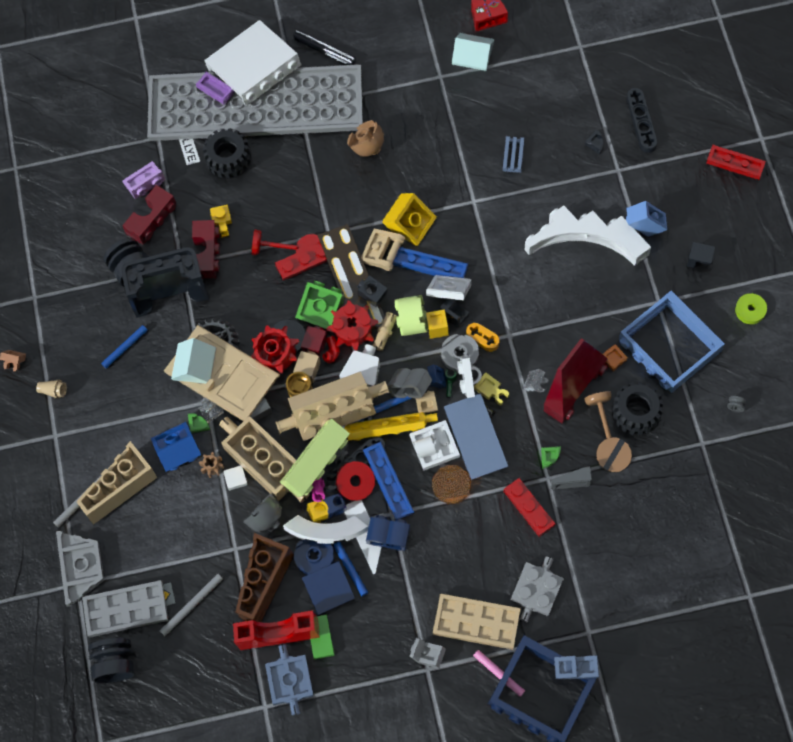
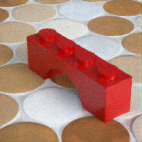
M314 611L294 613L290 618L280 622L261 623L251 620L233 623L234 643L240 650L320 638L318 617Z

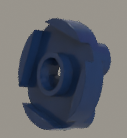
M301 539L295 547L294 561L296 566L307 575L334 562V551L330 543H317L314 540ZM311 551L314 553L319 552L316 560L309 559Z

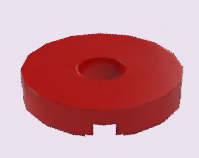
M352 461L345 463L339 469L335 483L337 490L343 497L358 501L371 494L375 485V477L368 465ZM354 475L360 478V483L356 487L350 483V479Z

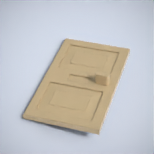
M197 325L187 340L195 338L216 347L211 379L206 384L179 382L242 421H245L252 415L277 378L280 377V374ZM176 355L164 370L171 377Z

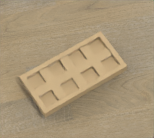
M440 594L433 635L513 650L520 608Z

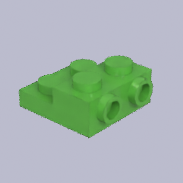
M315 280L313 284L307 282L295 318L327 329V327L333 324L334 316L331 311L336 312L342 307L346 295L341 294L342 290L331 287V290L324 288V283Z

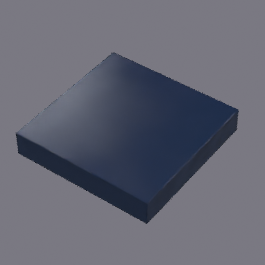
M339 561L302 577L318 615L355 598Z

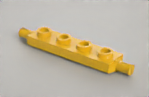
M423 412L351 423L345 425L344 429L350 433L347 437L348 441H357L367 437H380L386 434L418 431L425 428L428 422L438 421L437 413L425 415Z

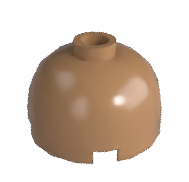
M373 120L359 125L357 127L358 131L355 134L353 132L350 134L347 143L357 155L364 157L378 154L384 143V132L377 122L375 123Z

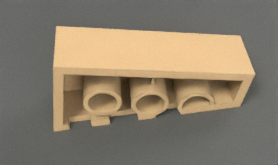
M131 441L126 445V449L122 454L116 456L114 463L101 473L102 476L96 483L93 482L76 501L93 525L157 478L150 465Z

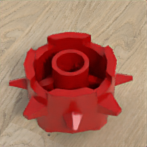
M349 300L338 311H331L334 316L333 324L327 327V331L336 334L338 339L337 347L342 344L352 345L353 349L358 351L359 344L361 345L367 340L374 341L371 335V327L378 324V320L370 318L368 314L369 305L361 307L352 304ZM356 323V326L350 328L349 324Z
M267 325L265 332H261L256 338H252L254 353L251 357L282 374L293 361H297L295 355L299 339H292L286 335L287 326L280 330L270 328Z

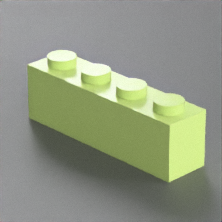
M333 419L326 421L280 483L297 497L308 495L313 488L311 484L315 479L319 480L325 473L324 467L327 463L330 465L337 456L335 455L336 451L342 449L347 444L348 440L346 438L350 433Z

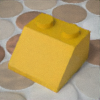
M401 193L382 223L392 233L401 234L405 237L406 241L418 246L437 217L414 193Z

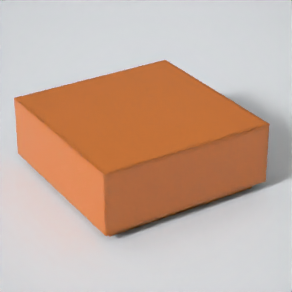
M616 344L603 353L608 358L607 366L612 371L628 360V357Z

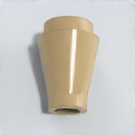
M61 380L38 382L36 390L38 393L59 399L65 396L67 386Z

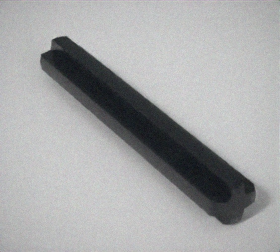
M296 30L293 35L294 40L347 65H354L356 62L355 56L300 30Z

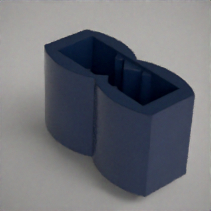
M381 515L371 517L366 544L405 551L410 524H407V521L402 519L389 521L387 517Z

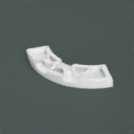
M297 515L284 524V530L299 539H309L317 541V543L326 544L356 538L367 532L368 526L356 516L338 523L321 524L311 522Z

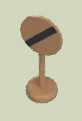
M605 391L592 394L584 398L585 402L589 406L598 405L607 438L598 446L596 452L597 461L603 469L609 472H620L630 464L632 455L629 445L624 440L611 437L602 404L611 400V392Z

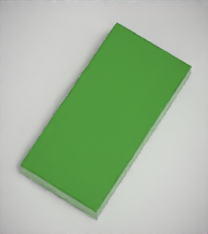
M327 615L318 616L320 638L310 639L314 660L334 656Z

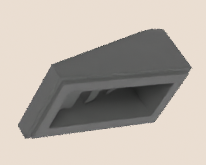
M590 466L551 479V489L589 487L592 480Z

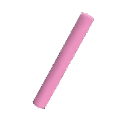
M478 650L473 656L501 679L504 672ZM508 678L506 685L521 697L525 690L513 679Z

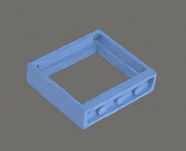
M672 291L623 329L619 336L620 344L625 349H629L633 353L634 359L639 363L641 362L646 367L647 372L651 376H655L659 380L660 385L671 393L722 352L725 345ZM666 307L711 350L675 381L631 338L632 335Z

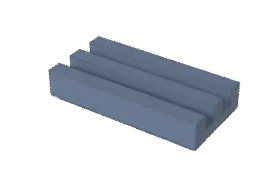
M506 136L503 171L521 173L524 138L517 139V137H513L512 139ZM509 143H512L511 165L507 167ZM516 144H520L518 168H514Z

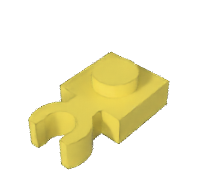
M486 372L480 381L474 385L475 391L479 394L481 393L488 400L493 396L498 405H503V401L499 396L509 397L507 390L499 389L501 383Z

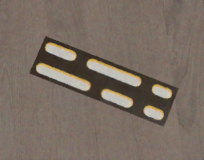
M348 224L319 234L318 238L337 286L342 290L341 294L346 295L344 304L346 305L347 301L350 300L352 304L361 307L369 305L368 314L370 318L378 320V324L371 327V330L378 328L382 325L385 315L380 304L376 308L358 295V284L363 278L367 279L369 275ZM369 287L366 290L369 294L375 293L373 287Z

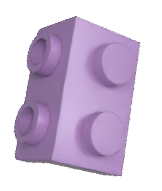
M152 161L124 179L123 184L132 196L137 199L144 196L156 185H161L165 181L162 170L158 169Z

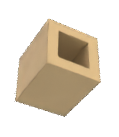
M301 351L293 372H304L309 376L311 383H314L321 364L319 356L312 351Z

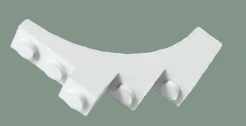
M565 206L554 209L550 213L549 224H545L540 229V232L530 235L525 241V251L529 255L543 247L559 242L586 241L597 243L615 250L627 258L634 266L648 257L651 250L649 244L634 228L628 225L622 216L618 219H612L606 225L594 211H591L588 214H583L577 220Z

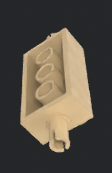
M360 371L288 398L293 413L291 414L292 416L275 423L279 433L296 427L299 429L303 441L315 437L325 422L333 419L342 427L376 414L372 402L373 398L389 393L385 381L368 387Z
M250 416L239 426L230 420L229 417H225V422L222 420L219 424L220 427L230 434L221 442L224 450L278 501L288 492H291L280 481L295 463L296 459ZM292 493L300 503L305 501L303 496L297 497Z

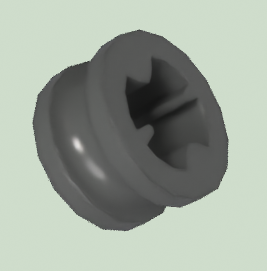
M730 396V403L727 404V408L735 412H743L745 410L743 405H746L747 401L739 396Z

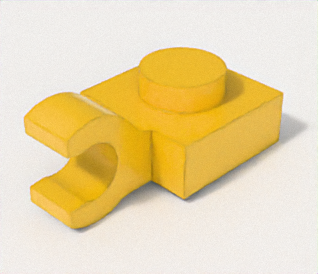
M228 204L210 208L212 220H215L216 226L220 228L222 237L229 236L227 225L232 224Z

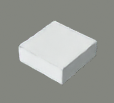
M242 466L223 471L228 490L248 485Z

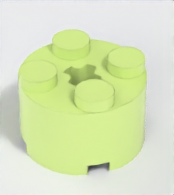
M422 295L395 300V308L399 314L396 317L398 328H400L401 336L428 332L426 310L422 306L425 305Z

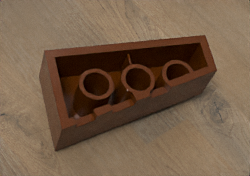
M256 533L253 536L249 562L244 574L245 579L241 587L235 612L245 621L254 620L261 622L294 557V553L288 546Z

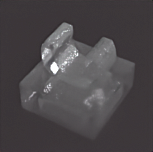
M541 369L529 371L523 389L528 392L533 390L544 392L545 389L540 384L541 382L545 384L549 381L544 377L545 372Z
M207 398L200 400L202 406L199 407V410L208 423L224 413L220 406Z

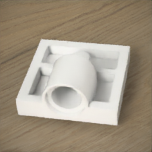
M468 355L460 356V361H457L458 373L463 376V380H460L462 394L465 393L467 398L475 397L473 384L480 381L481 371L476 366L471 365ZM471 370H476L478 373L477 378L474 380Z
M446 420L409 434L423 471L460 457Z

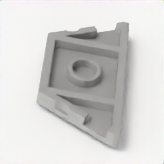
M57 531L65 604L68 607L104 581L100 545L96 540L84 539L81 536H73Z

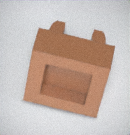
M12 350L3 351L0 356V360L5 361L4 369H8L10 363L14 365L13 371L19 370L20 363L26 359L25 353Z

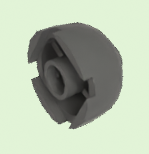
M270 493L262 500V503L253 509L243 522L250 529L258 533L266 532L269 529L274 531L281 523L279 521L282 515L281 505Z

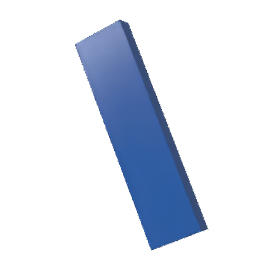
M399 247L392 263L397 267L434 276L440 275L465 278L468 269L467 263Z
M379 442L363 449L364 455L394 518L402 519L413 514L414 510L382 443Z

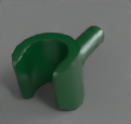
M448 369L445 371V380L447 382L446 397L451 398L452 386L457 378L456 370L453 376H448Z

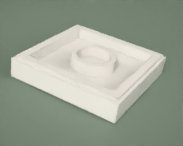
M435 275L426 290V296L464 300L471 287V279Z

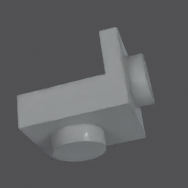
M416 638L415 643L411 647L410 657L420 664L439 668L446 649L443 646L427 643L420 638Z

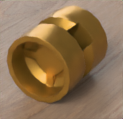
M294 372L286 380L289 397L313 389L309 376L304 372Z

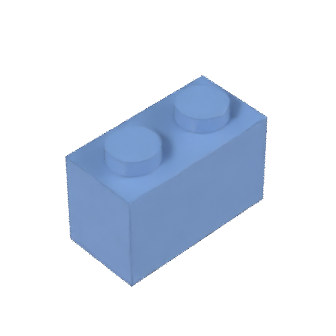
M644 201L626 208V221L628 225L647 237L667 230L666 213L649 202Z

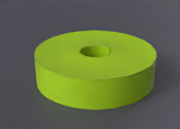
M752 293L741 296L735 307L738 319L746 324L761 322L767 312L765 300L761 296ZM748 307L754 308V311H750Z

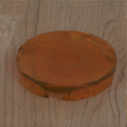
M447 465L441 467L434 475L432 489L440 501L446 504H457L468 497L471 490V479L469 474L461 467Z

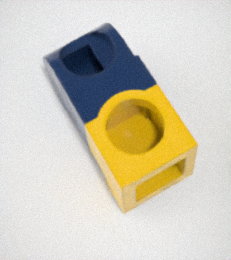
M341 494L326 497L324 500L321 499V502L314 501L307 504V511L311 521L315 523H321L323 520L347 511Z

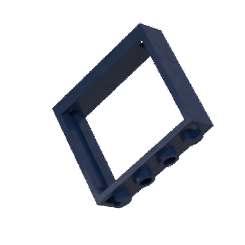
M524 635L488 704L491 705V709L496 711V713L502 714L503 712L509 715V719L519 725L523 723L529 726L528 730L536 735L541 733L547 736L546 740L549 742H565L596 678L580 679L586 684L561 733L501 701L498 698L523 649L554 666V657H563Z

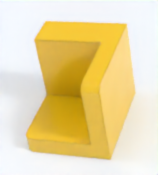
M445 309L427 312L426 318L430 339L448 336Z

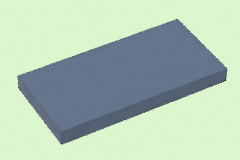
M481 393L475 395V397L466 398L444 406L471 480L508 467Z

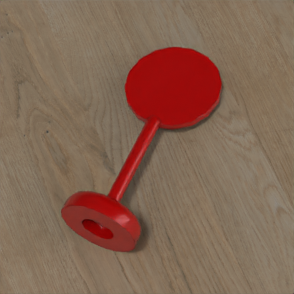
M255 229L252 255H258L261 246L293 249L298 253L320 243V240L316 234H307L297 242V245L261 241L262 232Z

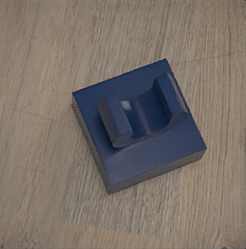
M434 364L428 366V373L432 378L428 387L435 386L439 389L446 387L444 369Z

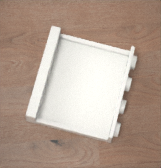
M260 20L204 60L208 71L215 72L242 98L245 106L301 66L298 54Z

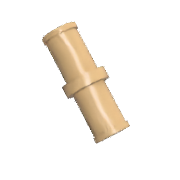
M386 312L382 325L377 329L378 334L372 346L377 347L376 350L378 351L384 350L388 337L392 335L391 330L397 317L396 315L392 316L393 313Z

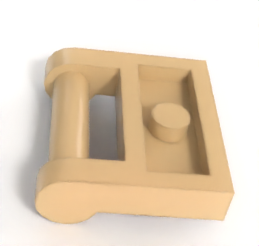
M374 228L361 256L363 263L391 271L394 266L392 263L400 245L404 243L405 237L401 234ZM394 241L387 259L382 260L389 242Z

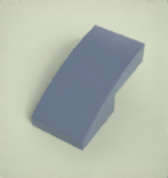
M597 655L554 657L556 679L599 678Z

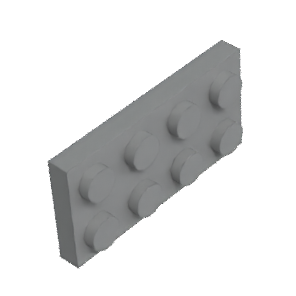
M161 580L82 597L87 636L89 638L169 621L163 582Z

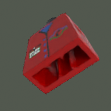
M471 0L476 32L508 22V11L501 0Z

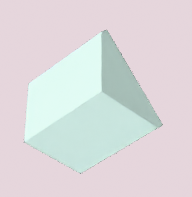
M459 33L455 39L452 64L486 71L494 39Z
M195 338L178 343L171 379L206 384L211 379L216 347Z

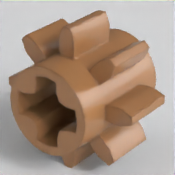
M214 452L208 456L204 454L203 461L199 462L200 466L203 467L201 469L202 474L207 472L209 478L215 474L219 476L220 469L224 468L223 464L220 463L222 461L221 456L216 458Z

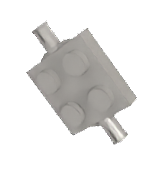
M545 557L542 567L528 562L525 563L510 599L524 608L520 618L524 622H528L532 612H539L546 616L550 613L563 581L562 577L553 574L549 570L553 562L552 558L549 560V557Z

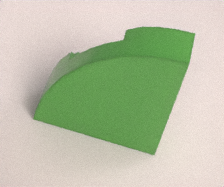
M193 413L188 414L191 434L210 430L208 422L203 417Z
M561 447L541 448L542 468L550 467L558 460Z

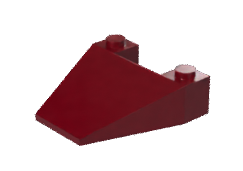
M581 338L559 366L544 403L543 411L562 424L566 419L570 420L575 412L574 403L592 379L596 380L599 375L603 376L607 371L608 358Z

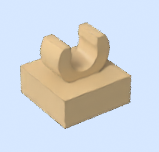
M427 391L423 397L415 398L418 413L423 412L425 414L438 411L434 391Z

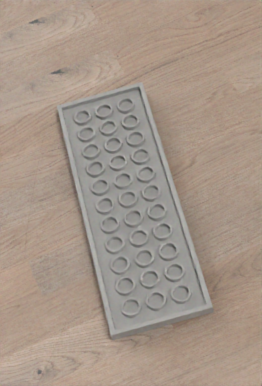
M361 65L297 68L247 106L244 105L242 98L236 92L223 105L198 89L196 83L205 73L149 76L147 135L149 141L208 138L210 134L214 135V131L220 132L223 128L225 130L232 128L233 132L238 130L244 136L358 131L357 127L363 123ZM208 72L224 82L215 72Z

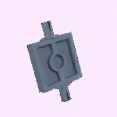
M281 645L278 647L281 658L275 662L265 664L273 705L288 703L290 704L291 715L300 714L298 701L314 696L307 659L305 655L289 656L287 645H283V647Z

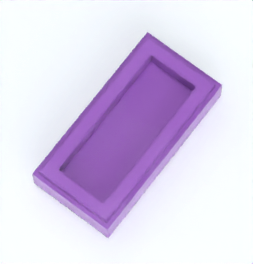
M208 72L196 83L198 89L223 105L235 93L230 86Z

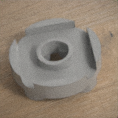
M454 334L443 342L441 357L447 368L453 371L456 370V373H458L457 361H460V356H456V350H464L463 356L468 355L471 365L475 366L479 359L478 344L472 337Z

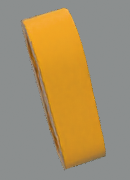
M472 323L467 327L466 335L472 337L479 347L489 352L498 349L499 337L494 332L478 323ZM477 329L478 334H474L473 336L472 331H475ZM494 339V344L487 345V340L491 341Z

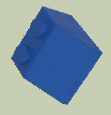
M186 422L151 438L155 451L166 472L179 468L183 463L192 462L201 455Z

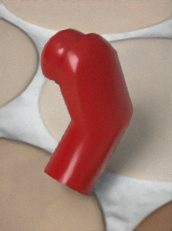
M330 336L326 339L329 350L326 354L323 353L322 358L327 363L334 362L340 353L339 346H336L335 336Z

